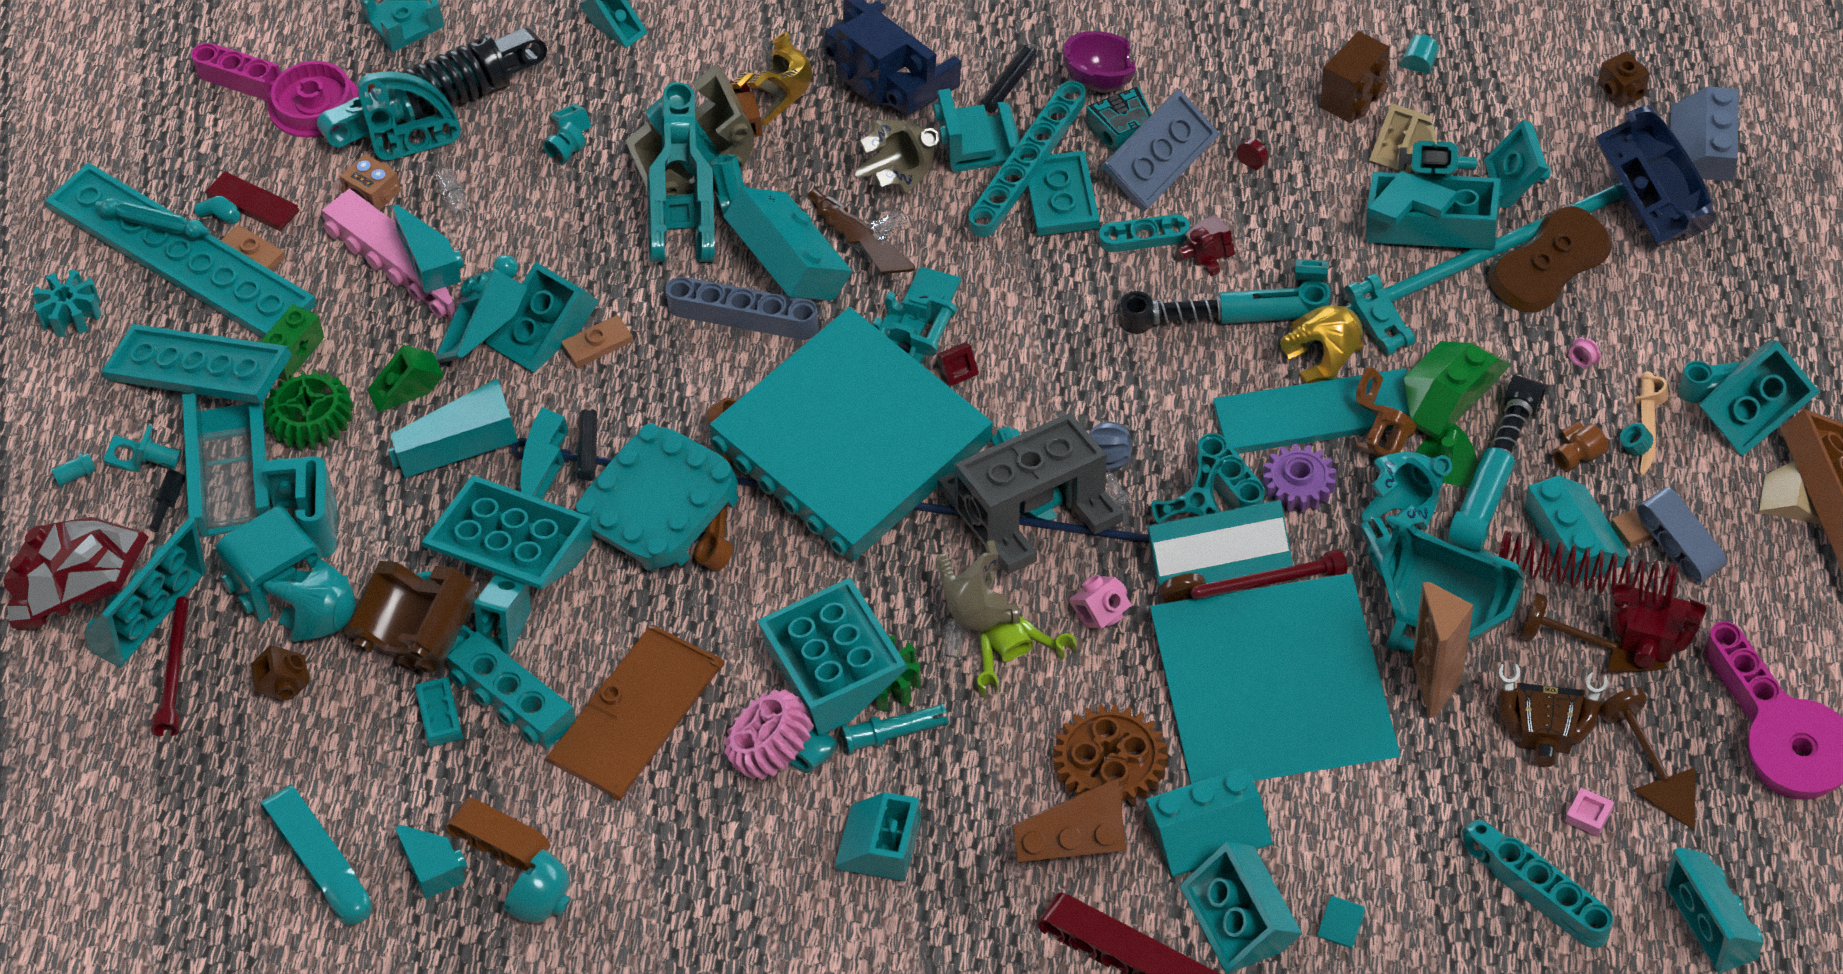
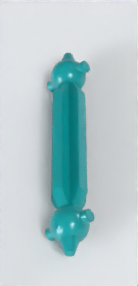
M114 198L97 201L95 204L101 209L103 214L109 217L118 215L125 221L176 234L185 232L192 238L209 234V229L204 227L203 223L197 219L187 221L181 215L129 202L119 204Z

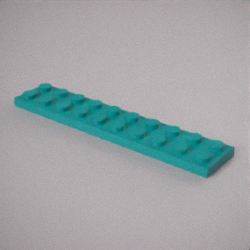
M89 162L45 200L49 210L262 338L292 304L311 311L317 305L314 295L211 234L192 238L185 232L176 234L125 221L118 215L106 216L95 204L97 201H104L107 198H114L119 204L129 202L169 213L173 212Z

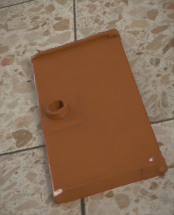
M650 625L612 675L605 680L590 699L586 708L546 757V761L602 790L614 800L621 801L653 756L718 671L724 666L725 662L710 652H706L656 626Z

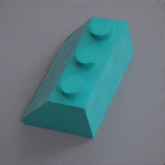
M1558 475L1528 486L1524 509L1544 541L1548 538L1549 549L1553 555H1555L1558 543L1560 541L1563 543L1561 559L1563 571L1573 544L1576 545L1574 582L1586 547L1590 548L1588 579L1591 578L1598 553L1601 549L1604 551L1602 574L1607 572L1614 552L1617 553V568L1624 565L1626 557L1630 554L1584 484ZM1571 559V562H1570V565H1569V568H1568V571H1567V574H1566V576L1568 577L1569 581H1570V575H1571V563H1572V559ZM1585 563L1578 582L1584 580ZM1599 564L1595 576L1599 573Z
M1247 767L1146 799L1145 820L1172 878L1199 868L1227 841L1251 845L1256 850L1273 845L1261 796Z
M1227 841L1179 885L1226 974L1282 953L1302 935L1300 928L1254 846Z
M1682 847L1674 849L1664 886L1717 973L1721 974L1758 960L1763 945L1762 933L1758 926L1751 924L1747 918L1740 897L1737 894L1733 895L1729 889L1722 868L1713 863L1708 853Z

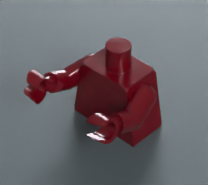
M1616 583L1611 607L1613 631L1618 637H1621V649L1635 654L1634 662L1639 667L1651 668L1656 660L1669 662L1675 651L1681 652L1687 649L1700 628L1707 605L1690 598L1689 602L1672 597L1671 606L1668 608L1663 606L1665 595H1661L1658 604L1654 605L1652 601L1653 592L1649 591L1644 601L1640 603L1639 589L1634 588L1632 595H1629L1635 585Z

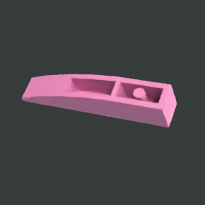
M348 189L322 209L325 221L324 229L331 238L336 239L339 237L344 241L351 253L363 255L367 263L374 270H383L395 286L403 285L415 301L420 302L423 300L429 305L430 310L438 318L444 316L451 321L455 307L447 288L443 287L424 293L396 230L395 222L351 189Z

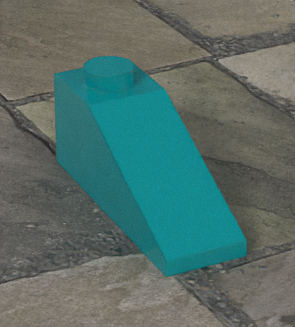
M400 205L392 206L396 230L424 293L460 283L459 269L464 268L460 251L458 249L453 251L448 238Z

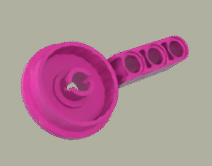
M201 43L193 48L191 52L196 73L200 79L265 100L268 103L269 115L274 125L292 136L305 138L323 136L317 128V119L321 113L359 97L353 81L347 77L341 68L329 62H302L289 67L281 73L279 65L212 43ZM339 125L333 127L331 132L335 131Z
M1722 621L1713 625L1708 636L1704 654L1718 676L1753 722L1748 735V751L1754 770L1760 780L1771 790L1782 796L1806 800L1824 796L1843 785V717L1821 703L1788 696L1735 624ZM1756 696L1762 697V698H1764V699H1766V700H1761V699L1757 698ZM1794 751L1803 752L1806 756H1800Z

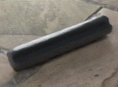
M1022 46L981 99V104H984L987 112L994 113L997 110L998 102L1004 101L1037 58V51L1034 47Z
M584 409L580 412L577 478L580 481H592L595 478L598 419L597 412L594 409L589 411Z

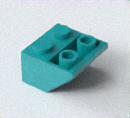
M883 792L852 804L836 859L835 869L906 881L921 823L920 799Z

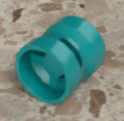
M569 122L563 124L558 129L556 135H550L543 141V148L550 158H554L558 153L562 155L563 159L559 162L561 165H564L571 159L573 152L577 153L586 146L584 135L575 125Z

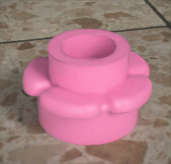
M1580 337L1573 342V346L1569 350V357L1574 364L1585 369L1590 365L1599 363L1601 353L1599 352L1598 345L1593 340H1585L1583 337Z

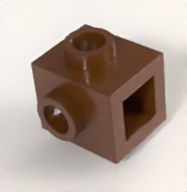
M1625 51L1602 63L1598 85L1609 98H1612L1622 107L1632 101H1638L1646 95L1650 73L1644 65L1640 64L1631 54Z
M270 645L251 663L254 689L257 693L281 700L293 699L309 684V673L307 671L305 655Z

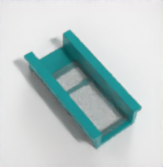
M196 394L182 395L188 515L196 520L202 537L227 534L270 510L269 492L262 473V461H267L263 402L262 404L249 402L247 404L201 411Z

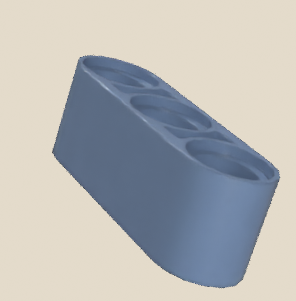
M1664 487L1638 505L1637 513L1642 523L1675 565L1678 564L1679 570L1683 574L1688 573L1696 580L1694 582L1696 585L1701 584L1726 566L1727 560L1722 549L1673 489Z

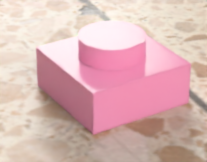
M1580 788L1566 815L1565 822L1599 837L1613 810L1614 802Z

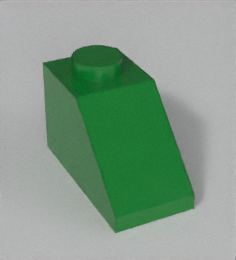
M402 345L367 390L377 411L382 412L428 395L444 374L433 352Z

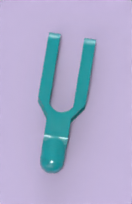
M674 82L667 85L663 91L662 151L650 166L647 175L649 261L666 262L665 236L667 225H664V207L666 203L665 168L672 163L679 162L686 164L694 171L697 262H714L713 169L696 148L694 92L687 84Z

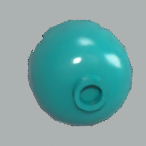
M545 849L540 850L531 860V863L536 865L535 868L530 867L527 872H522L504 902L506 906L503 907V910L525 923L536 924L544 922L553 913L560 916L571 901V898L566 895L570 886L569 873L565 865Z

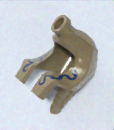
M872 120L870 122L872 126L871 133L859 141L866 155L879 149L881 150L874 157H871L870 160L858 166L855 170V176L864 178L865 176L875 175L881 188L895 185L900 188L902 194L908 193L930 169L934 161L935 145L939 141V134L933 128L924 129L916 123L907 121Z
M994 540L987 541V553L981 555L957 577L954 575L945 553L936 557L950 614L962 627L971 631L983 632L992 629L999 623L1011 621L1012 624L1020 623L1017 603L1008 604L1006 596L992 591L995 584L994 569L998 562V552Z

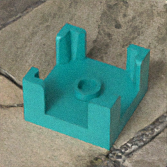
M360 0L364 19L392 52L445 27L440 3L437 0H430V4L426 0H385L377 5L375 0Z

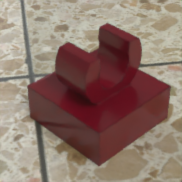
M967 342L937 354L944 379L949 386L979 374L972 347Z

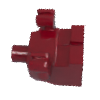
M1216 214L1199 221L1185 234L1187 245L1178 248V253L1182 260L1192 257L1198 264L1205 265V269L1209 271L1210 276L1220 273L1217 259L1225 256L1229 258L1235 255L1231 230Z

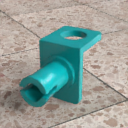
M148 425L141 443L114 435L103 462L123 470L138 473L143 463L147 461L175 470L180 459L181 450H175L154 443V439L151 438L153 426ZM119 447H127L133 451L134 456L124 461L118 459L114 452Z

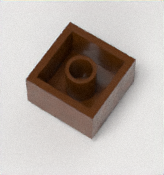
M1358 31L1323 67L1320 108L1349 123H1352L1358 116L1364 117L1370 108L1371 102L1375 98H1382L1388 88L1386 78L1390 67V61L1388 60L1390 46Z

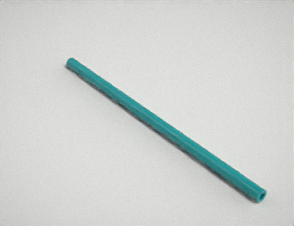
M1615 185L1569 206L1579 207L1592 213L1622 199ZM1546 216L1496 238L1495 249L1473 248L1384 288V291L1391 302H1395L1530 241L1536 235ZM1371 295L1364 297L1367 303L1373 300ZM1352 304L1345 306L1358 316Z

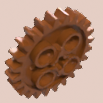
M1100 704L1096 714H1093L1089 708H1085L1084 719L1074 714L1073 725L1063 724V734L1056 735V746H1053V768L1057 771L1058 782H1065L1066 793L1076 790V795L1111 780L1109 778L1111 776L1121 777L1118 779L1121 808L1124 800H1128L1132 806H1136L1137 795L1143 799L1149 798V789L1158 790V779L1165 778V768L1168 767L1167 743L1163 742L1162 731L1155 732V721L1144 724V713L1141 712L1136 717L1131 716V707H1128L1124 713H1119L1117 704L1113 705L1111 712H1106L1104 706ZM1109 734V735H1112V736H1110V737H1102V736H1100V735ZM1130 752H1139L1141 754L1133 755ZM1085 758L1090 759L1091 761L1083 762L1080 760Z

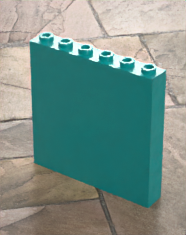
M848 307L711 422L710 443L717 453L721 455L726 454L734 461L736 468L741 473L749 474L753 477L766 494H773L778 498L787 512L792 515L797 514L804 520L812 533L815 535L820 534L829 541L830 546L837 554L845 555L854 562L936 490L939 478L955 472V463L975 455L991 441L993 422L855 310Z

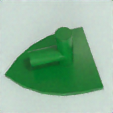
M1455 423L1450 429L1445 431V434L1439 440L1431 436L1426 438L1416 452L1429 456L1431 459L1440 455L1447 456L1452 462V470L1449 474L1443 476L1444 483L1469 488L1478 467L1475 449L1468 436Z

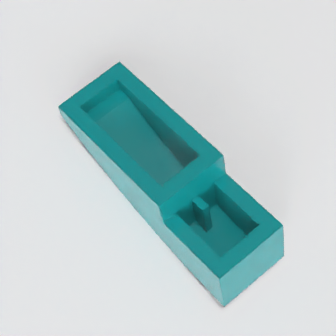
M541 407L525 444L520 481L522 493L542 500L564 465L559 447L569 432L565 417L544 407Z

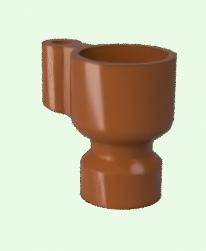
M1577 421L1561 431V436L1566 443L1553 450V457L1555 462L1565 472H1569L1579 465V461L1591 462L1606 453L1609 449V444L1604 433L1595 424L1590 423L1583 426L1582 423Z

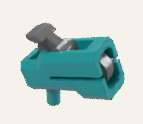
M1420 140L1413 144L1412 154H1407L1406 147L1400 148L1398 169L1406 170L1407 164H1412L1411 168L1418 174L1451 176L1457 172V169L1475 170L1477 158L1458 156L1459 148L1452 142L1437 141V144H1435L1434 141Z

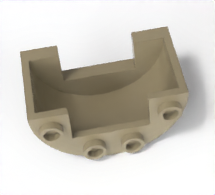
M716 63L694 82L697 91L708 98L695 109V119L721 153L720 155L735 154L740 170H743L753 148L754 133L727 75ZM648 121L625 140L646 188L649 168L662 151V136L654 125ZM679 162L668 165L665 168L666 195L694 194V176L688 173ZM713 178V192H715L716 186Z

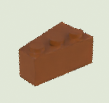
M1113 778L1013 824L1012 831L1016 862L1126 851L1118 778Z

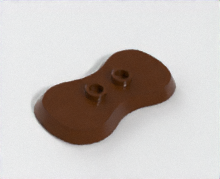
M1575 206L1558 208L1550 212L1543 219L1532 240L1520 248L1503 253L1492 262L1488 271L1489 284L1494 292L1512 308L1525 313L1541 311L1551 306L1558 299L1565 284L1573 276L1600 265L1608 258L1612 249V239L1600 221L1584 209Z

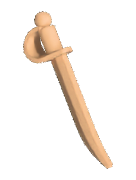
M1649 371L1642 374L1641 395L1635 397V404H1641L1642 424L1645 425L1654 439L1649 451L1642 454L1641 475H1644L1649 469L1655 456V405L1665 403L1669 397L1667 381L1660 376H1654ZM1655 386L1662 388L1660 391L1655 392Z

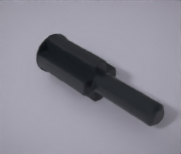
M169 470L166 472L155 499L158 501V507L149 526L152 532L159 531L168 507L173 508L185 481V476L178 471Z

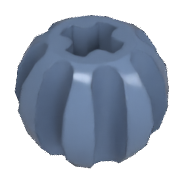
M1108 421L1100 423L1091 429L1089 435L1107 454L1106 471L1119 470L1125 466L1131 456V438L1127 428L1119 423Z

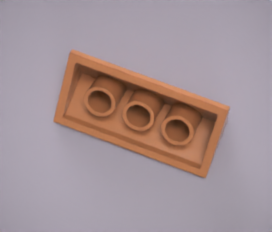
M1431 582L1422 583L1412 662L1429 718L1437 717L1462 683L1474 605Z

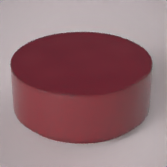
M1248 138L1237 147L1239 161L1254 170H1259L1268 161V151L1257 139Z

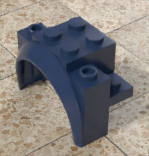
M844 0L843 20L825 30L824 54L830 60L836 62V75L856 93L870 100L875 105L892 106L908 116L938 98V90L950 88L952 91L960 86L962 61L957 57L953 56L936 66L937 54L883 15L882 11L885 10V4L877 0L869 4L864 0ZM906 67L910 72H898V71H899L900 69Z

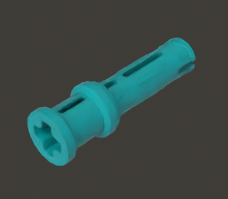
M941 703L937 706L883 720L875 716L869 717V720L865 723L853 726L844 724L840 726V731L848 755H852L855 750L872 745H875L876 748L882 747L888 739L943 725L947 726L949 725L948 716L933 719L935 715L947 713L944 704Z

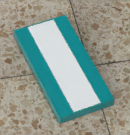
M1281 500L1147 526L1158 589L1166 580L1181 574H1200L1204 576L1206 583L1293 566Z

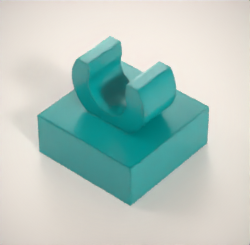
M694 194L666 195L664 220L667 229L695 227Z

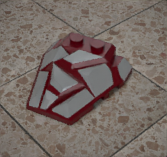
M94 517L33 527L25 535V542L19 553L11 560L9 564L10 569L3 579L4 587L12 595L7 605L10 626L17 630L38 628L45 625L48 615L55 611L61 617L69 614L71 609L68 605L79 600L87 606L120 591L149 537L142 531Z

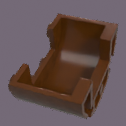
M379 561L343 633L353 638L352 644L362 651L370 653L373 649L397 659L396 664L406 670L415 671L417 667L426 673L433 674L435 670H440L443 667L479 593L476 592V585L454 567L435 566L429 577L431 580H426L398 562Z

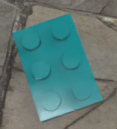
M1085 150L1049 155L1027 186L1037 236L1100 228V219ZM1036 157L1023 158V161H1032Z

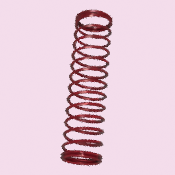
M1506 530L1503 534L1499 557L1504 559L1508 558L1512 536L1511 531L1508 532ZM1521 533L1517 536L1510 561H1514L1517 551L1516 563L1518 565L1520 564L1522 543ZM1532 536L1521 568L1524 573L1530 556L1529 576L1531 581L1536 578L1544 556V583L1549 582L1558 558L1557 585H1562L1572 559L1570 575L1572 589L1578 584L1585 563L1584 590L1588 591L1593 583L1599 564L1598 593H1603L1613 566L1611 594L1612 596L1614 595L1617 568L1616 552L1611 557L1601 587L1604 551L1602 549L1599 551L1587 586L1590 558L1589 547L1585 549L1574 582L1576 545H1572L1560 580L1563 543L1560 541L1546 578L1549 540L1548 538L1545 539L1533 575L1536 538ZM1630 555L1625 559L1618 583H1622L1627 567L1626 584H1629ZM1643 557L1640 559L1632 585L1636 584L1641 569L1639 584L1640 603L1644 601L1655 570L1653 604H1658L1668 575L1663 606L1668 608L1671 606L1678 564L1669 563L1667 565L1656 597L1659 563L1657 560L1654 561L1642 595L1645 559ZM1634 587L1631 589L1629 595H1632Z

